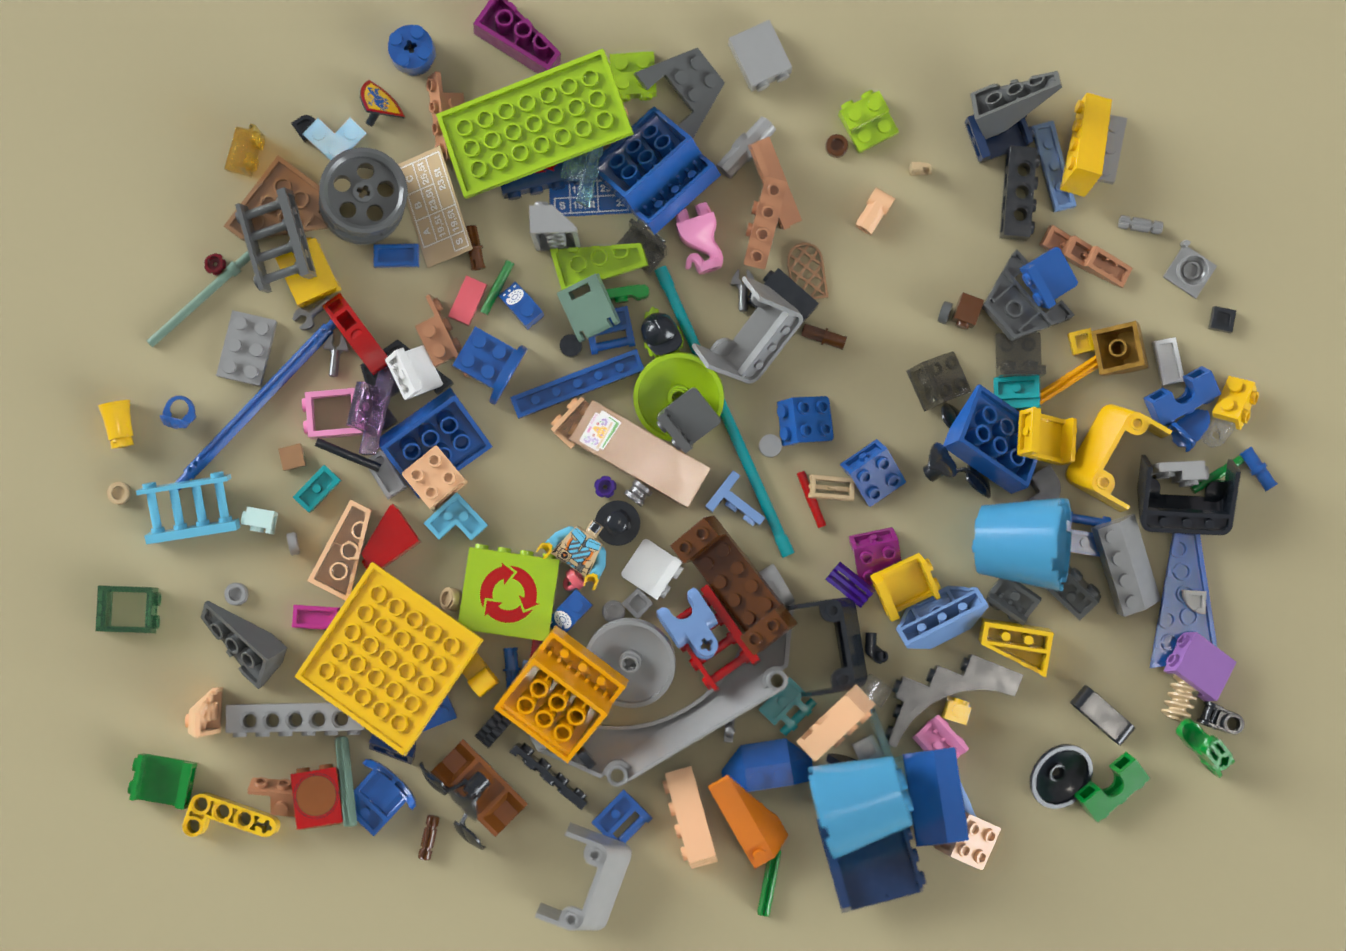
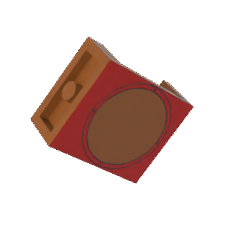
M324 764L319 766V770L310 771V767L296 769V773L290 774L297 830L343 824L337 767H333V764Z

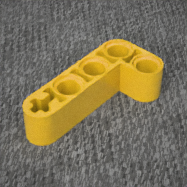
M475 652L462 674L468 680L467 683L479 697H483L500 681L480 655Z
M207 792L197 794L191 799L182 824L183 832L189 837L203 834L208 828L210 819L261 837H269L280 829V820L275 815ZM201 797L205 798L208 803L205 810L201 809L198 804ZM222 805H226L229 808V815L227 817L222 816L220 813ZM244 812L251 816L249 824L243 823L241 819ZM193 819L197 820L200 824L198 831H194L191 828V821ZM267 821H270V822H269V825L272 826V828L269 829V830H266V826H265V825H263V824H258V825H256V824H257V822L265 823V822H267Z

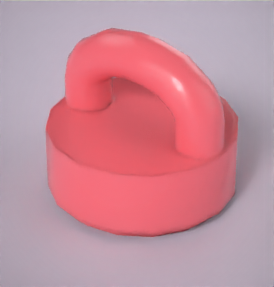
M573 568L565 572L564 589L566 591H572L575 588L580 590L585 580L581 573Z

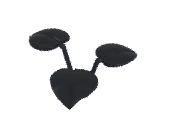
M944 402L941 407V415L944 423L950 428L960 411L951 404ZM938 442L932 445L928 464L923 467V472L930 481L934 482L943 475L954 478L957 473L964 472L966 473V480L977 492L987 498L991 497L990 483L986 476L970 465L957 469L955 462L949 456V452L944 445Z
M422 761L419 766L429 785L444 796L449 793L453 801L464 812L460 822L455 821L453 823L456 831L465 841L483 850L486 846H482L477 836L466 827L465 820L467 817L474 821L478 819L476 801L481 797V793L490 785L489 780L477 771L469 780L465 778L462 782L448 787L435 775L426 770ZM465 786L462 790L467 796L465 797L454 790Z

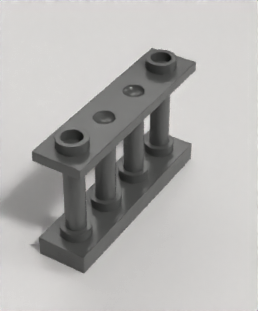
M285 187L276 190L278 195L276 201L249 210L248 206L240 203L235 204L237 210L235 216L237 222L241 225L255 274L253 277L254 284L259 291L266 293L272 292L271 282L297 273L307 279L317 277L294 193ZM278 209L282 211L284 216L282 222L255 231L252 218ZM285 230L288 232L290 240L287 244L261 252L258 243L259 239ZM290 252L294 253L296 259L294 265L267 274L264 261Z

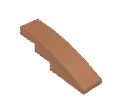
M1049 225L1039 244L1048 251L1054 247H1059L1069 263L1120 288L1124 287L1133 269L1100 247L1091 246L1075 235L1070 236L1054 225Z

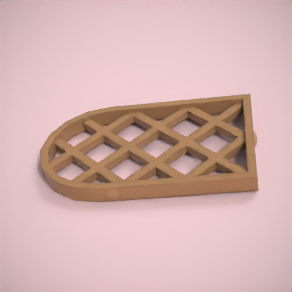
M802 242L796 244L790 250L787 258L789 277L792 279L791 272L797 275L794 280L795 283L799 278L806 283L802 287L803 290L808 284L815 290L810 295L813 299L828 298L824 260L821 251L811 243ZM809 246L816 250L813 256L806 252ZM796 248L801 251L797 258L791 254ZM818 253H819L821 262L818 261V260L815 258ZM803 254L811 258L806 265L799 260ZM790 257L795 260L794 263L791 265V267H790ZM812 261L819 264L815 271L808 267ZM797 262L804 267L800 273L793 269ZM821 267H822L823 277H821L819 274H817V272L820 270ZM806 269L812 273L808 280L802 276ZM814 276L822 280L817 287L810 282ZM823 283H824L825 293H824L822 290L819 289L820 286H821ZM817 291L823 295L813 297Z

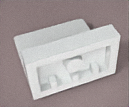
M424 345L407 351L404 348L397 349L385 359L404 400L437 389L443 385Z

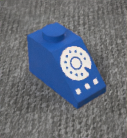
M516 282L499 295V298L527 330L545 316L540 307Z
M576 589L552 614L550 627L553 629L557 625L567 633L593 605Z

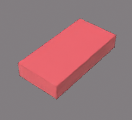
M466 276L448 317L470 326L487 288V284Z

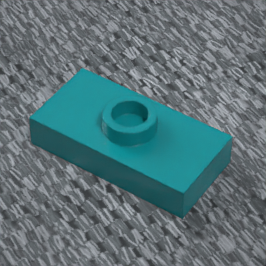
M323 465L293 498L308 513H311L342 480L326 465Z

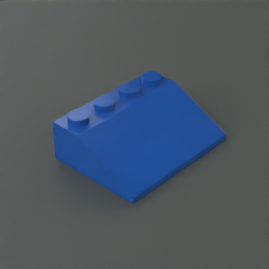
M981 384L977 385L949 428L943 444L946 449L1010 494L1029 487L1038 461L1017 455L1019 411Z
M451 387L376 439L382 451L401 476L403 471L434 446L440 448L458 471L493 447ZM406 481V483L409 485V487L412 489L415 495L418 498H420V496L415 492L411 485Z

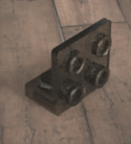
M631 218L629 230L616 245L641 243L649 265L641 269L651 275L667 256L666 241L658 234L653 236L648 232V226L641 220L635 221Z
M1039 332L1010 341L1004 333H997L995 335L997 378L1039 375L1041 378L1046 374V365H1042L1041 334Z
M954 351L921 362L906 371L924 412L971 392V388Z

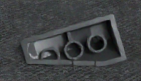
M1058 71L1030 77L1028 81L1019 82L1018 79L1011 80L1009 85L999 86L998 83L991 84L970 93L975 121L985 139L1007 131L1060 90L1062 84Z
M210 601L204 603L201 619L216 639H222L228 649L226 651L228 656H234L241 665L238 669L242 675L257 689H260L283 663L287 647L272 633Z

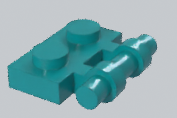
M788 677V684L785 689L768 698L758 709L774 726L782 720L785 725L779 731L785 736L791 731H795L798 728V723L806 715L809 716L812 713L811 710L817 705L812 698L805 704L800 700L802 698L801 692L805 691L791 677ZM796 705L799 710L790 719L786 713Z

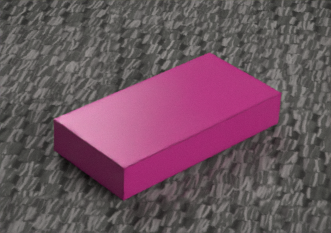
M293 605L292 628L326 630L340 608Z

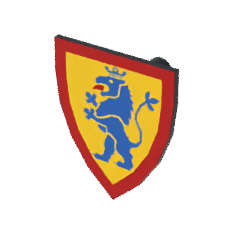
M371 80L363 84L360 90V100L365 112L370 113L366 120L367 125L374 126L379 115L405 118L397 102L384 89Z

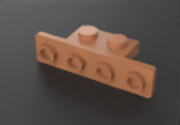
M435 71L427 78L426 88L430 95L429 110L433 118L432 132L435 135V148L441 147L444 160L447 162L451 158L436 114L465 103L464 93H443L441 72Z
M768 176L765 177L759 201H754L751 211V214L755 215L753 223H748L745 236H749V243L744 265L759 269L766 268L787 181Z
M429 294L425 297L435 316L416 325L415 328L433 365L437 367L453 358L456 359L460 350H462V346L458 338H453L450 332L453 330L449 319L447 317L443 318L440 312L443 310L439 299ZM463 373L464 377H466V378H469V377H470V376H468L467 374Z
M254 777L251 779L248 794L270 796L271 815L295 817L291 780L268 779L265 777Z

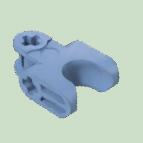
M691 588L687 593V600L692 607L690 617L678 619L671 614L670 610L664 607L656 611L657 617L678 648L688 643L699 659L708 660L715 655L718 648V641L710 630L718 622L699 591ZM703 643L705 645H711L709 651L707 649H701Z

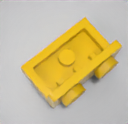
M1229 376L1212 411L1213 417L1233 422L1236 429L1241 430L1244 423H1248L1251 414L1250 409L1252 405H1256L1259 398L1255 382Z

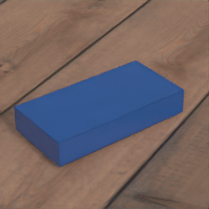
M373 244L374 268L419 267V244Z

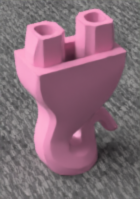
M704 202L695 206L697 217L690 219L687 209H683L676 215V230L680 240L691 249L710 257L706 261L697 253H692L687 257L686 270H689L692 263H694L699 274L716 271L723 264L722 251L714 239L717 225L714 211L711 212L708 204Z

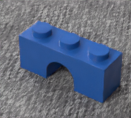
M1201 366L1182 376L1185 382V391L1179 398L1175 399L1173 393L1163 387L1144 397L1143 399L1151 418L1161 425L1167 426L1175 422V419L1191 414L1200 405L1214 401L1215 397L1221 395V392L1211 370Z

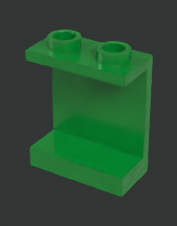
M147 753L138 754L132 765V771L135 772L134 778L128 786L129 800L135 801L139 799L172 805L176 809H187L191 800L198 763Z

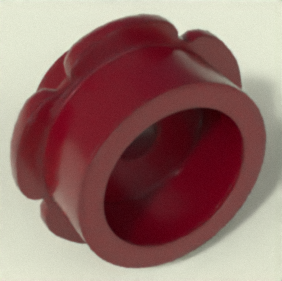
M218 253L208 255L205 258L204 268L209 274L220 275L223 272L222 270L226 268V260Z

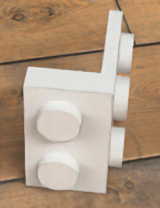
M644 539L623 569L621 575L658 600L659 597L665 598L671 589L668 586L672 578L677 580L684 568L681 567L683 562L680 559L672 556L650 540Z

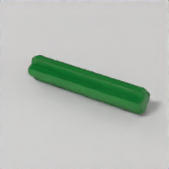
M781 850L778 851L775 858L766 862L757 910L760 916L768 917L770 915Z

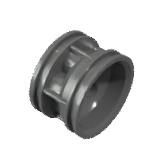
M358 147L341 152L328 163L320 180L319 209L324 223L334 235L353 244H373L387 238L396 230L403 217L408 194L406 178L399 165L390 156L379 150ZM359 168L371 169L374 174L369 179H362L358 175L357 170ZM338 179H347L350 182V188L347 191L340 192L335 189L334 183ZM380 184H388L393 189V194L390 197H383L378 193L377 187ZM363 190L367 191V195L363 198L359 197ZM346 203L353 204L356 208V214L351 218L343 217L339 211L342 205ZM369 207H378L382 211L383 217L378 221L370 220L366 214Z

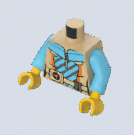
M594 520L590 522L586 530L580 526L575 528L568 526L555 532L545 543H541L536 552L544 549L546 554L543 559H546L550 553L585 576L584 587L588 581L594 583L592 590H595L598 579L606 567L604 542L597 538L603 526Z

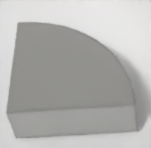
M1182 590L1185 604L1196 613L1206 614L1207 591Z

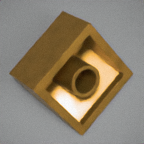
M1137 321L1091 331L1100 375L1126 374L1149 368L1141 327Z

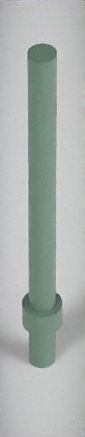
M246 251L235 262L232 261L226 266L227 269L147 340L149 345L154 347L232 276L236 277L241 272V268L250 261L249 252Z

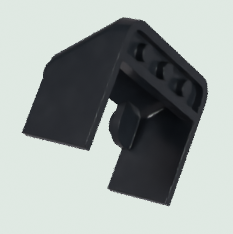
M1141 455L1137 495L1139 520L1146 531L1219 536L1226 535L1231 531L1241 471L1233 459H1228L1225 480H1214L1208 483L1204 496L1160 494V483L1156 478L1152 477L1153 466L1146 455Z
M843 597L787 606L788 611L819 606L822 619L826 622H834L841 668L836 669L831 675L832 687L801 692V696L813 697L850 690L856 684L859 688L865 685L867 670L855 602L850 598Z

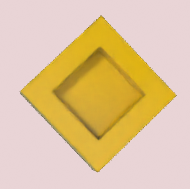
M1091 328L1067 334L1073 356L1095 351Z

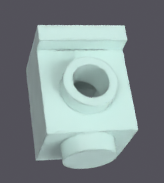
M247 507V510L242 513L241 524L250 526V531L263 533L264 529H266L265 533L274 535L278 512Z

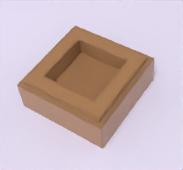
M299 443L278 449L283 471L307 466L302 444Z

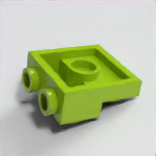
M654 51L609 54L610 67L623 102H628L634 98H639L641 101H649L653 99L652 97H657L656 83L648 90H645L633 75L639 70L655 65Z
M873 90L863 93L861 95L862 99L855 103L853 100L847 101L841 105L842 109L838 114L859 154L899 133L889 114L890 109L879 90L875 93Z

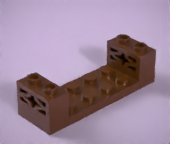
M715 515L702 518L670 545L683 564L692 562L745 630V633L740 638L753 655L766 650L798 624Z

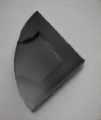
M828 754L826 759L829 764L857 761L841 754Z

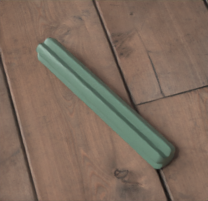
M340 736L335 738L343 825L344 827H354L357 825L349 741L347 737Z

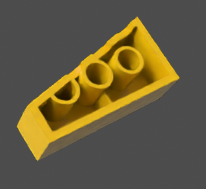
M1086 93L1082 100L1077 101L1074 110L1076 117L1072 126V136L1060 190L1085 197L1102 176L1112 105L1111 99Z

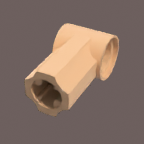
M876 187L855 226L860 231L872 235L883 215L887 214L895 198Z

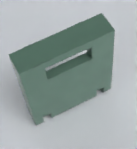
M594 274L557 293L579 342L585 340L584 334L587 338H591L613 327L608 319L610 317L615 325L620 323V319L599 274ZM588 284L591 291L575 298L572 292Z

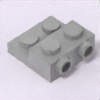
M1205 461L1160 462L1152 465V475H1156V479H1169L1171 477L1172 484L1179 483V487L1199 485V482L1209 478L1208 466H1205Z

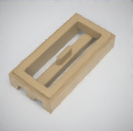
M809 475L810 493H808V498L854 501L855 483L852 478ZM816 481L848 483L850 486L818 485ZM815 490L849 492V496L815 493Z

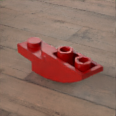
M341 293L322 305L331 320L373 375L387 366L385 359L388 356Z

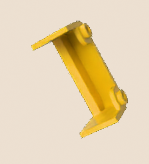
M1114 404L1105 405L1099 410L1077 449L1075 461L1068 465L1065 471L1066 480L1071 485L1119 512L1127 511L1130 505L1110 495L1115 487V479L1110 473L1103 470L1125 431L1132 435H1141L1148 430L1156 436L1164 438L1171 435L1172 430L1142 413Z

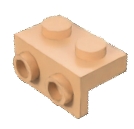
M582 396L579 399L575 397L567 405L569 410L563 416L559 414L551 422L553 425L551 431L570 449L576 444L569 441L571 435L567 433L574 422L578 424L582 418L579 412L586 402Z

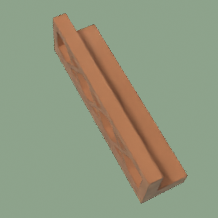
M770 137L748 145L762 184H764L766 176L786 181ZM788 183L778 218V225L783 230L802 221Z

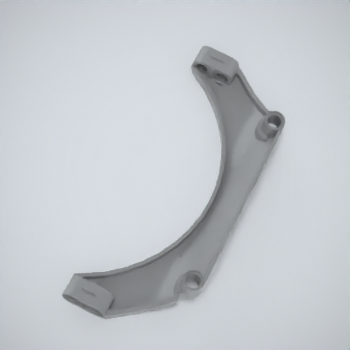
M774 564L759 572L786 609L787 606L795 604L793 595ZM789 610V613H790L792 616H793L794 610ZM792 629L766 650L757 654L761 662L755 666L751 662L748 664L745 662L716 683L720 689L718 692H715L712 688L687 707L652 722L627 726L599 725L582 745L597 764L592 769H588L577 754L567 764L598 778L606 775L611 785L622 786L779 693L788 684V678L783 670L789 665ZM739 647V650L734 659L740 655L739 652L742 651L741 647ZM775 674H780L783 677V684L780 687H773L771 684V677ZM528 734L538 752L566 763ZM615 769L622 770L624 773L623 780L619 782L614 781L611 777V772Z

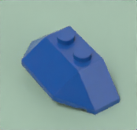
M783 738L740 745L721 770L722 778L729 775L747 792L809 782V775H812V773H809L808 768L813 766L812 758L788 739Z

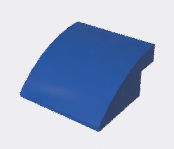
M653 106L631 126L634 135L613 142L588 166L621 203L655 235L721 174L715 164L701 153L693 138Z

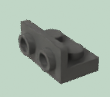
M1070 566L1067 581L1061 582V584H1064L1063 591L1047 589L1078 620H1081L1101 599L1099 589L1092 583L1088 584L1083 579L1082 573Z

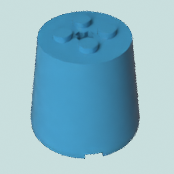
M1068 498L982 505L975 520V539L972 543L977 573L1055 591H1063L1064 584H1061V582L1067 581L1072 531H1067V521L1072 519Z
M893 756L817 765L808 768L809 773H812V775H809L815 807L821 827L827 828L829 837L826 838V842L834 859L913 825L910 811H913L914 808L908 791L905 790L908 789L902 769L897 767Z

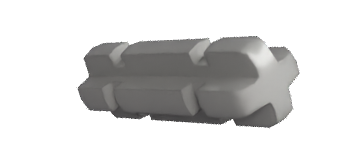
M1122 215L1119 218L1118 227L1160 234L1163 230V222L1155 220L1151 222L1149 219L1136 217L1130 219V216Z

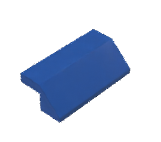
M955 747L902 754L908 794L914 808L911 811L916 847L968 841L969 835Z

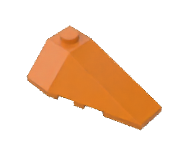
M729 775L709 785L708 788L754 869L775 858L788 837V833L779 817L767 809L762 802L750 795L746 789Z

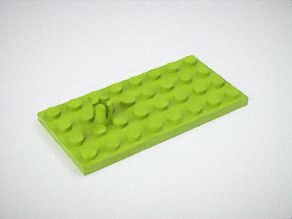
M603 48L436 114L465 199L634 135Z

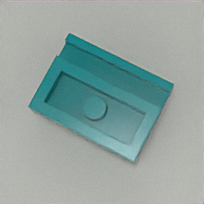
M1040 376L995 377L994 394L1016 410H1025L1031 407L1041 409Z

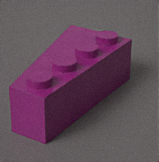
M489 0L473 23L474 35L537 74L561 64V52L542 33H539L533 27V24L508 0Z

